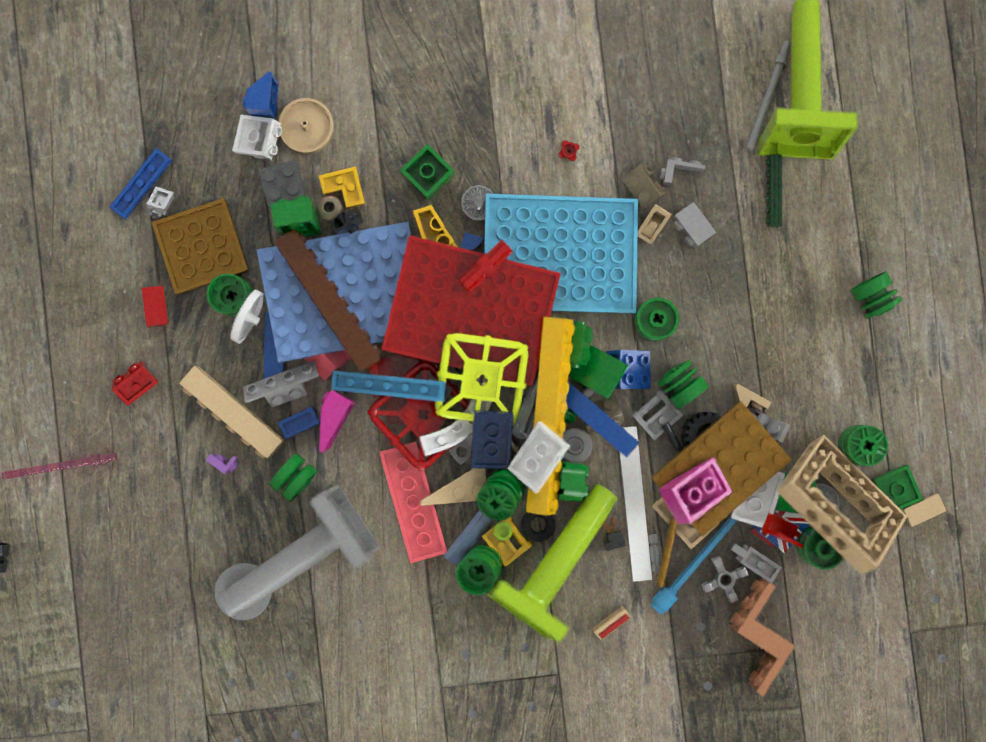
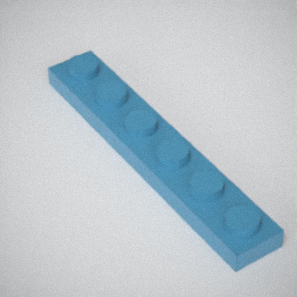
M333 371L331 390L444 402L446 382Z

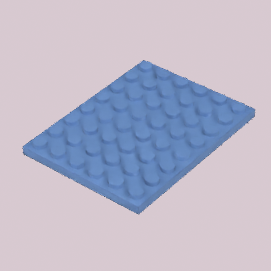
M409 222L355 231L351 234L343 233L306 240L307 242L304 243L308 250L312 248L316 254L317 259L315 261L317 264H322L328 273L326 277L329 282L333 280L339 290L336 292L339 297L343 296L348 302L349 307L347 309L351 314L354 312L360 321L358 325L361 330L365 328L371 339H369L371 345L383 343L408 238L411 235ZM273 246L257 249L278 362L282 363L345 350L278 248Z

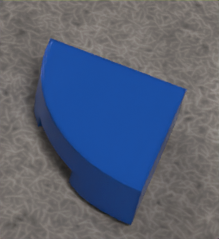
M465 232L460 248L472 251L482 243L483 238Z

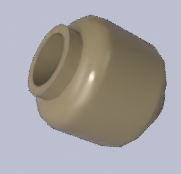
M334 196L323 197L318 203V213L327 222H332L331 220L333 219L339 220L337 216L344 213L342 203Z

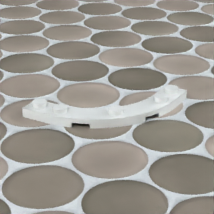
M480 375L479 378H476V381L479 382V385H483L484 382H487V379L484 378V375ZM471 399L464 413L474 414L476 399ZM482 400L480 411H488L492 401ZM456 420L445 429L419 437L424 455L428 456L463 441L472 433L473 422Z

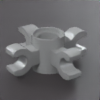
M715 556L711 558L716 573L714 579L701 583L703 591L707 593L717 587H721L725 590L729 602L738 601L733 586L736 579L749 575L746 567L741 566L729 572L725 570L720 557ZM727 574L729 577L728 582L721 584V577Z

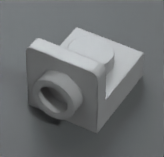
M155 187L146 203L148 214L155 219L168 217L167 210L175 197L174 192Z

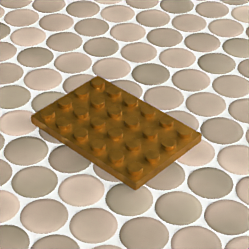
M739 401L651 478L662 488L674 478L708 459H715L732 492L691 523L704 536L791 462L792 459L742 401Z

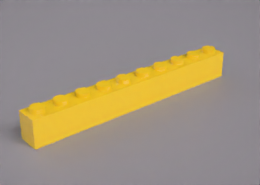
M544 317L534 427L538 422H542L562 439L565 431L564 417L567 411L566 395L569 391L568 374L571 371L569 362L573 350L571 341L574 333V324L571 319ZM559 461L538 493H534L528 487L526 512L546 516L556 514L558 508L557 492L560 488L559 472L562 468L561 461Z

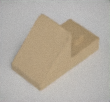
M655 204L640 226L638 237L652 245L672 214Z
M734 384L732 387L736 403L742 401L747 407L752 402L751 406L760 411L761 409H768L772 403L739 384Z

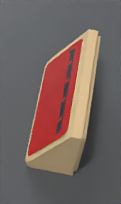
M621 606L594 626L593 631L602 640L630 619L631 616Z

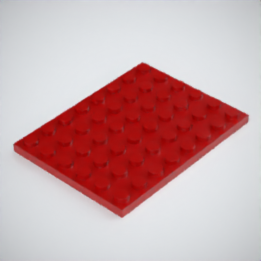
M409 235L381 350L441 364L443 344L449 333L482 337L489 335L491 338L517 341L523 345L526 344L528 347L525 383L526 385L533 386L541 353L544 317H550L561 273L506 259L488 279H484L470 293L459 280L484 255L483 253ZM456 341L468 358L482 360L484 345ZM451 345L448 366L463 369L465 361L453 345ZM489 346L487 361L500 363L517 349ZM521 355L504 367L502 379L517 382Z

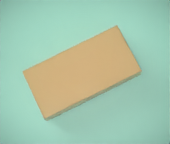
M935 493L918 503L902 509V511L908 516L906 520L909 526L913 527L946 512V509L939 494Z

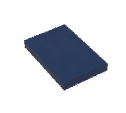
M474 410L470 468L507 469L509 467L513 412Z

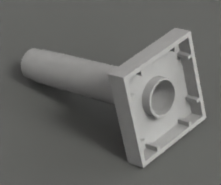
M339 484L310 500V503L323 521L321 524L219 594V601L230 616L235 617L241 612L246 611L340 548L354 569L368 561L381 548Z

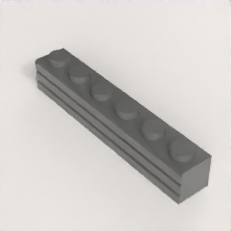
M539 370L536 371L533 386H529L512 433L519 439H528L534 424Z

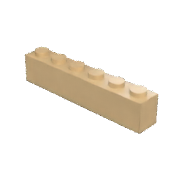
M194 366L179 383L183 386L182 390L187 395H193L198 399L196 402L204 409L209 408L212 411L211 415L218 421L223 420L227 424L225 427L234 434L237 432L244 444L247 446L251 444L256 449L255 453L261 458H271L285 442V439L199 366Z

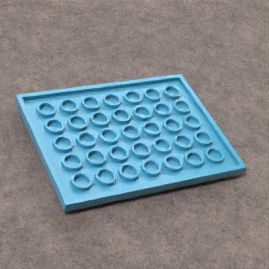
M512 194L485 195L484 254H487L500 240H503L513 251L507 260L561 273L552 311L636 313L638 199Z

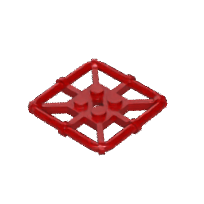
M423 360L413 366L402 377L413 378L422 370V379L427 380L429 370L438 380L437 371L440 370L431 362ZM446 378V385L452 388L450 394L455 397L459 394V391L456 389L457 386L455 384L452 385ZM381 395L371 405L370 409L367 410V415H369L371 421L390 441L389 444L395 446L418 471H423L431 466L449 448L431 454L424 461V452L419 441L417 460L402 444L400 439L410 430L418 439L419 437L440 431L438 427L449 418L442 417L441 415L438 416L435 412V402L430 400L404 398L408 403L399 411L378 410L392 397ZM465 398L458 401L466 410L469 402ZM420 410L428 412L426 420L424 418L419 419ZM377 415L398 416L407 427L395 436Z

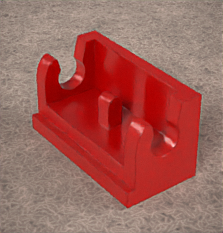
M164 286L142 288L147 328L166 326L168 324Z

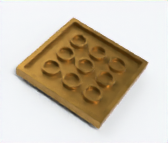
M225 198L152 222L176 295L209 285L212 279L220 274L238 275L249 271Z

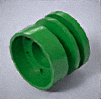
M887 271L860 283L850 290L855 301L866 300V303L860 307L861 311L870 308L869 311L863 314L865 319L880 316L892 310L903 301L901 296L891 298V296L898 292L897 289L887 291L886 288L893 283Z
M228 273L220 274L212 279L208 285L207 300L210 306L218 313L237 317L241 307L248 296L254 291V288L241 277ZM233 293L237 294V295L235 296V300H232V299H231V298L234 297V294H233Z
M690 359L672 367L657 382L659 387L668 383V386L663 390L664 393L671 390L675 392L669 400L676 410L691 402L709 387L703 376L692 378V375L697 370L696 367L689 371L686 370L692 364Z
M854 425L841 433L838 440V449L854 464L872 466L877 465L886 456L888 441L885 434L875 426ZM865 442H868L866 449H864L863 446L866 445Z
M497 469L490 474L477 494L478 507L484 515L498 521L506 520L513 515L524 497L526 486L508 469Z
M478 545L471 548L456 569V580L459 586L465 592L472 595L488 593L501 576L503 570V561L500 554L495 549L486 545Z

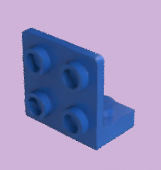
M606 351L607 354L628 365L627 370L615 389L651 388L650 351Z

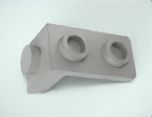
M672 157L665 162L664 168H661L659 179L662 180L664 186L669 187L672 183L674 169L702 173L705 170V165H701L699 161L683 162L680 158Z

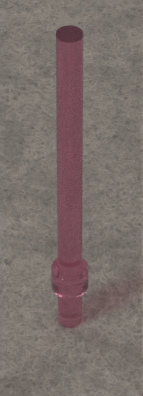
M116 453L106 455L94 454L88 458L2 472V478L10 479L87 465L98 466L103 465L105 462L116 461L118 457Z

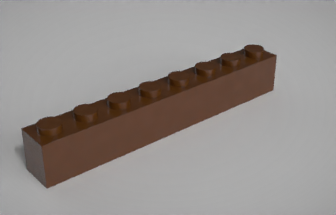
M295 229L275 240L276 247L359 372L362 374L381 361L379 356L382 355L376 345H371L369 339H371L365 328L361 330L358 325L360 323L358 317L354 312L352 314L347 309L349 307L348 302L343 296L339 297L336 292L339 290L333 280L329 282L326 277L328 274L322 264H317L315 261L317 256L312 248L308 250L304 243L307 241L302 233L297 234Z

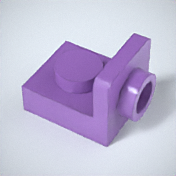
M219 453L217 455L210 454L206 459L207 462L223 474L234 472L239 465L237 463L239 457L233 456L228 463H226L227 459Z

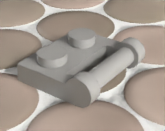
M660 389L641 409L631 414L653 440H656L665 432L662 428L664 423L668 422L672 426L683 416ZM662 401L665 405L645 422L642 417Z

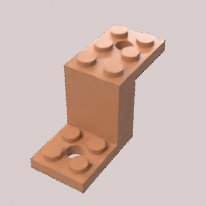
M760 577L759 580L756 579L751 586L752 591L749 596L743 598L740 604L742 607L738 613L735 612L731 617L730 626L737 633L767 651V654H763L760 658V665L757 670L750 674V681L748 683L757 693L764 696L795 646L756 620V617L776 587Z

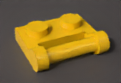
M511 517L501 521H506L512 526V535L521 545L518 549L515 548L509 539L506 541L498 540L493 533L494 526L482 535L486 543L500 554L505 567L532 546V543L524 538L511 521Z

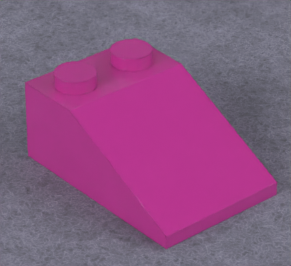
M335 390L326 392L321 400L323 405L321 407L319 451L322 453L329 451L356 401Z
M710 458L674 478L659 489L677 524L692 523L732 492L714 458Z

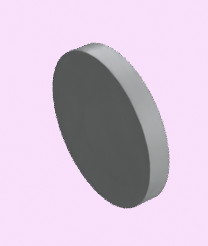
M238 563L227 568L219 576L215 585V599L219 608L227 616L237 620L253 619L260 615L269 605L272 594L246 611L232 617L224 610L219 601L220 593L258 566L250 563Z

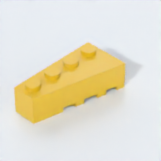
M432 205L413 211V217L420 238L457 247Z

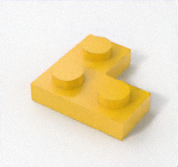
M356 166L319 175L324 195L342 191L347 209L365 205Z

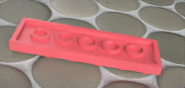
M417 441L405 444L404 446L418 460L419 448ZM396 447L380 451L379 454L410 564L445 554L447 547L435 505H420V501L431 494L425 470L418 471Z

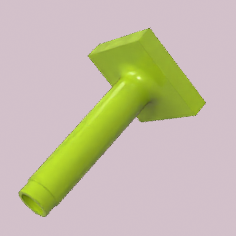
M796 0L792 6L790 109H776L758 141V155L782 154V157L834 160L857 129V113L822 111L820 2L818 0Z
M595 484L524 587L517 591L504 581H496L493 588L485 595L546 639L561 642L569 628L548 614L547 608L612 511L613 506L618 500L617 496L605 487Z

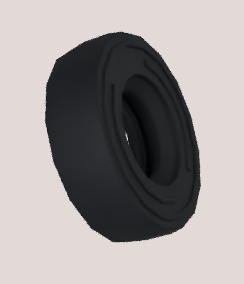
M526 512L521 521V528L528 539L534 542H542L548 540L553 535L556 522L553 515L546 516ZM536 517H541L546 522V527L541 532H536L531 528V522Z

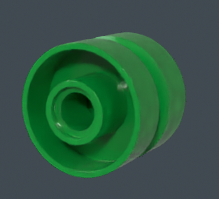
M812 526L807 527L797 538V542L804 544L802 548L796 546L798 555L804 562L822 570L832 569L838 566L844 559Z

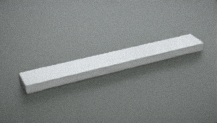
M637 426L623 427L638 440ZM637 445L628 457L619 452L633 582L652 580L639 446Z

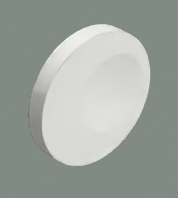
M254 290L248 296L234 322L231 331L232 341L239 344L242 343L253 326L259 323L260 318L258 315L264 303V293Z

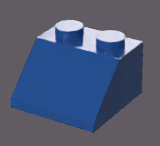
M267 72L247 89V94L243 97V107L251 116L276 120L279 82L272 72Z

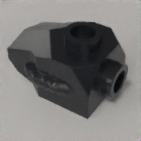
M357 206L338 215L339 220H331L333 231L339 234L346 232L351 234L359 230L358 225L363 223L362 215Z

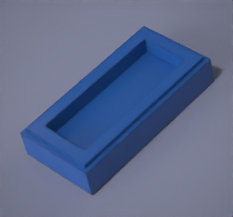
M313 406L277 422L285 440L321 424Z

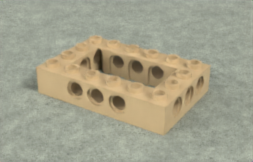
M825 435L809 443L776 490L861 575L878 568L908 517ZM818 473L826 478L870 522L865 533L858 531L850 523V520L846 519L836 509V506L831 504L821 494L822 492L815 487L809 489L811 483L818 478Z

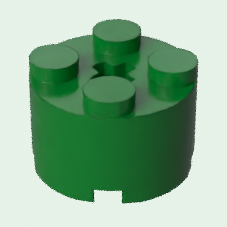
M562 462V473H559L560 488L557 492V495H559L558 500L582 502L587 497L588 485H585L586 477L588 478L589 466H585L584 463Z

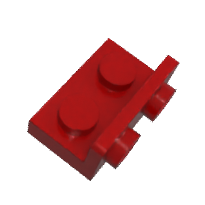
M143 361L135 362L128 368V372L124 375L120 374L113 379L112 391L129 406L156 385L158 380L145 367Z

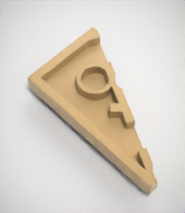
M473 468L465 472L457 479L452 480L439 490L426 496L420 501V505L477 501V494L486 482L485 469Z

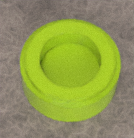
M500 521L495 524L493 533L498 540L506 541L512 536L513 529L510 523Z

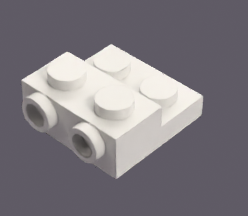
M241 115L232 151L237 154L272 160L273 155H276L278 151L276 141L277 137H280L282 134L281 123L272 118Z

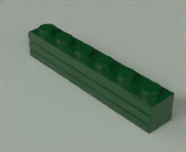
M770 154L766 158V165H768V170H766V177H768V182H766V189H768V193H766V200H768V205H766V212H768L766 224H768V227H781L782 154Z

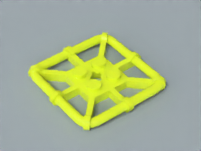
M449 333L443 344L440 371H437L438 381L446 382V378L462 380L461 389L458 395L444 405L443 402L435 401L436 414L449 419L473 422L474 414L447 410L462 398L476 399V411H480L481 401L484 400L496 402L502 411L509 412L499 399L501 386L515 387L512 411L514 413V426L521 409L523 389H526L527 345L517 341L491 338L489 335L482 337ZM456 341L484 345L482 360L468 358ZM451 345H453L465 361L463 375L447 372ZM489 346L517 349L500 363L487 361ZM521 355L517 382L502 380L504 367ZM480 375H484V378L487 379V382H484L483 385H479V382L476 381V378H479Z

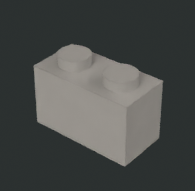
M694 202L672 218L674 220V227L678 231L683 232L685 235L684 240L690 247L693 246L694 249L716 233Z

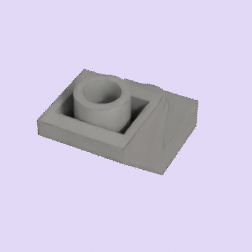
M748 408L776 441L783 443L790 425L773 419L762 412Z

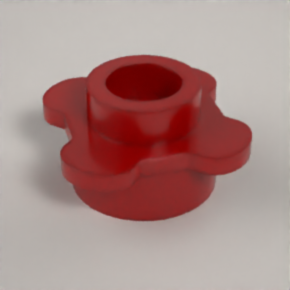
M564 140L561 143L562 149L558 155L561 159L567 158L573 162L577 159L576 153L580 146L577 143Z

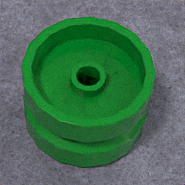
M665 298L647 300L638 307L634 315L636 331L642 338L648 341H660L670 337L679 325L677 308ZM657 317L659 322L654 323L653 319Z
M298 453L293 455L282 466L269 483V486L275 491H280L287 485L282 493V497L289 503L307 488L318 472L310 464L299 471L304 465L305 459Z

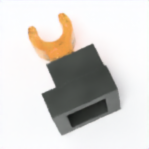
M611 517V525L607 526L605 521L603 523V527L606 528L608 533L606 534L608 542L604 543L606 551L626 546L622 532L620 530L615 532L614 517Z

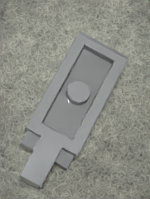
M732 542L729 547L730 550L737 554L735 559L771 584L782 569L781 566L751 546L744 544L740 547Z

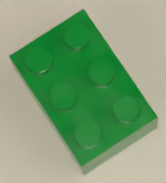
M298 196L295 200L290 201L280 199L276 203L271 204L274 227L281 236L295 229L297 234L301 232L304 237L323 234L320 215L310 197Z

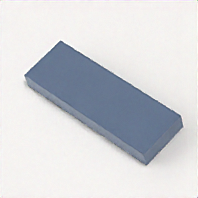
M478 511L443 557L458 566L493 520L481 511Z

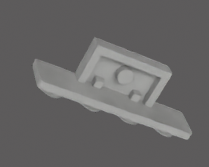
M315 361L244 386L245 402L248 403L265 396L272 408L307 395L303 382L319 377Z

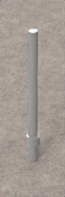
M784 41L781 52L776 57L775 69L746 146L748 150H754L783 66H786L788 61L787 55L791 42Z

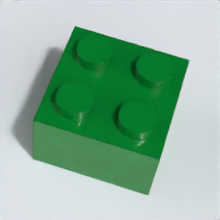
M428 143L400 169L402 176L427 201L436 195L455 176V171Z

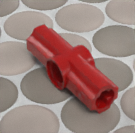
M500 240L487 254L485 253L473 264V267L461 277L459 282L471 293L484 279H488L513 251L503 240Z

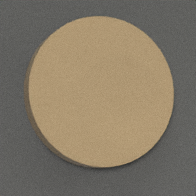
M312 98L294 100L283 109L278 122L281 123L280 126L282 128L281 138L290 149L297 153H316L325 148L332 139L334 133L332 115L328 108L318 100Z

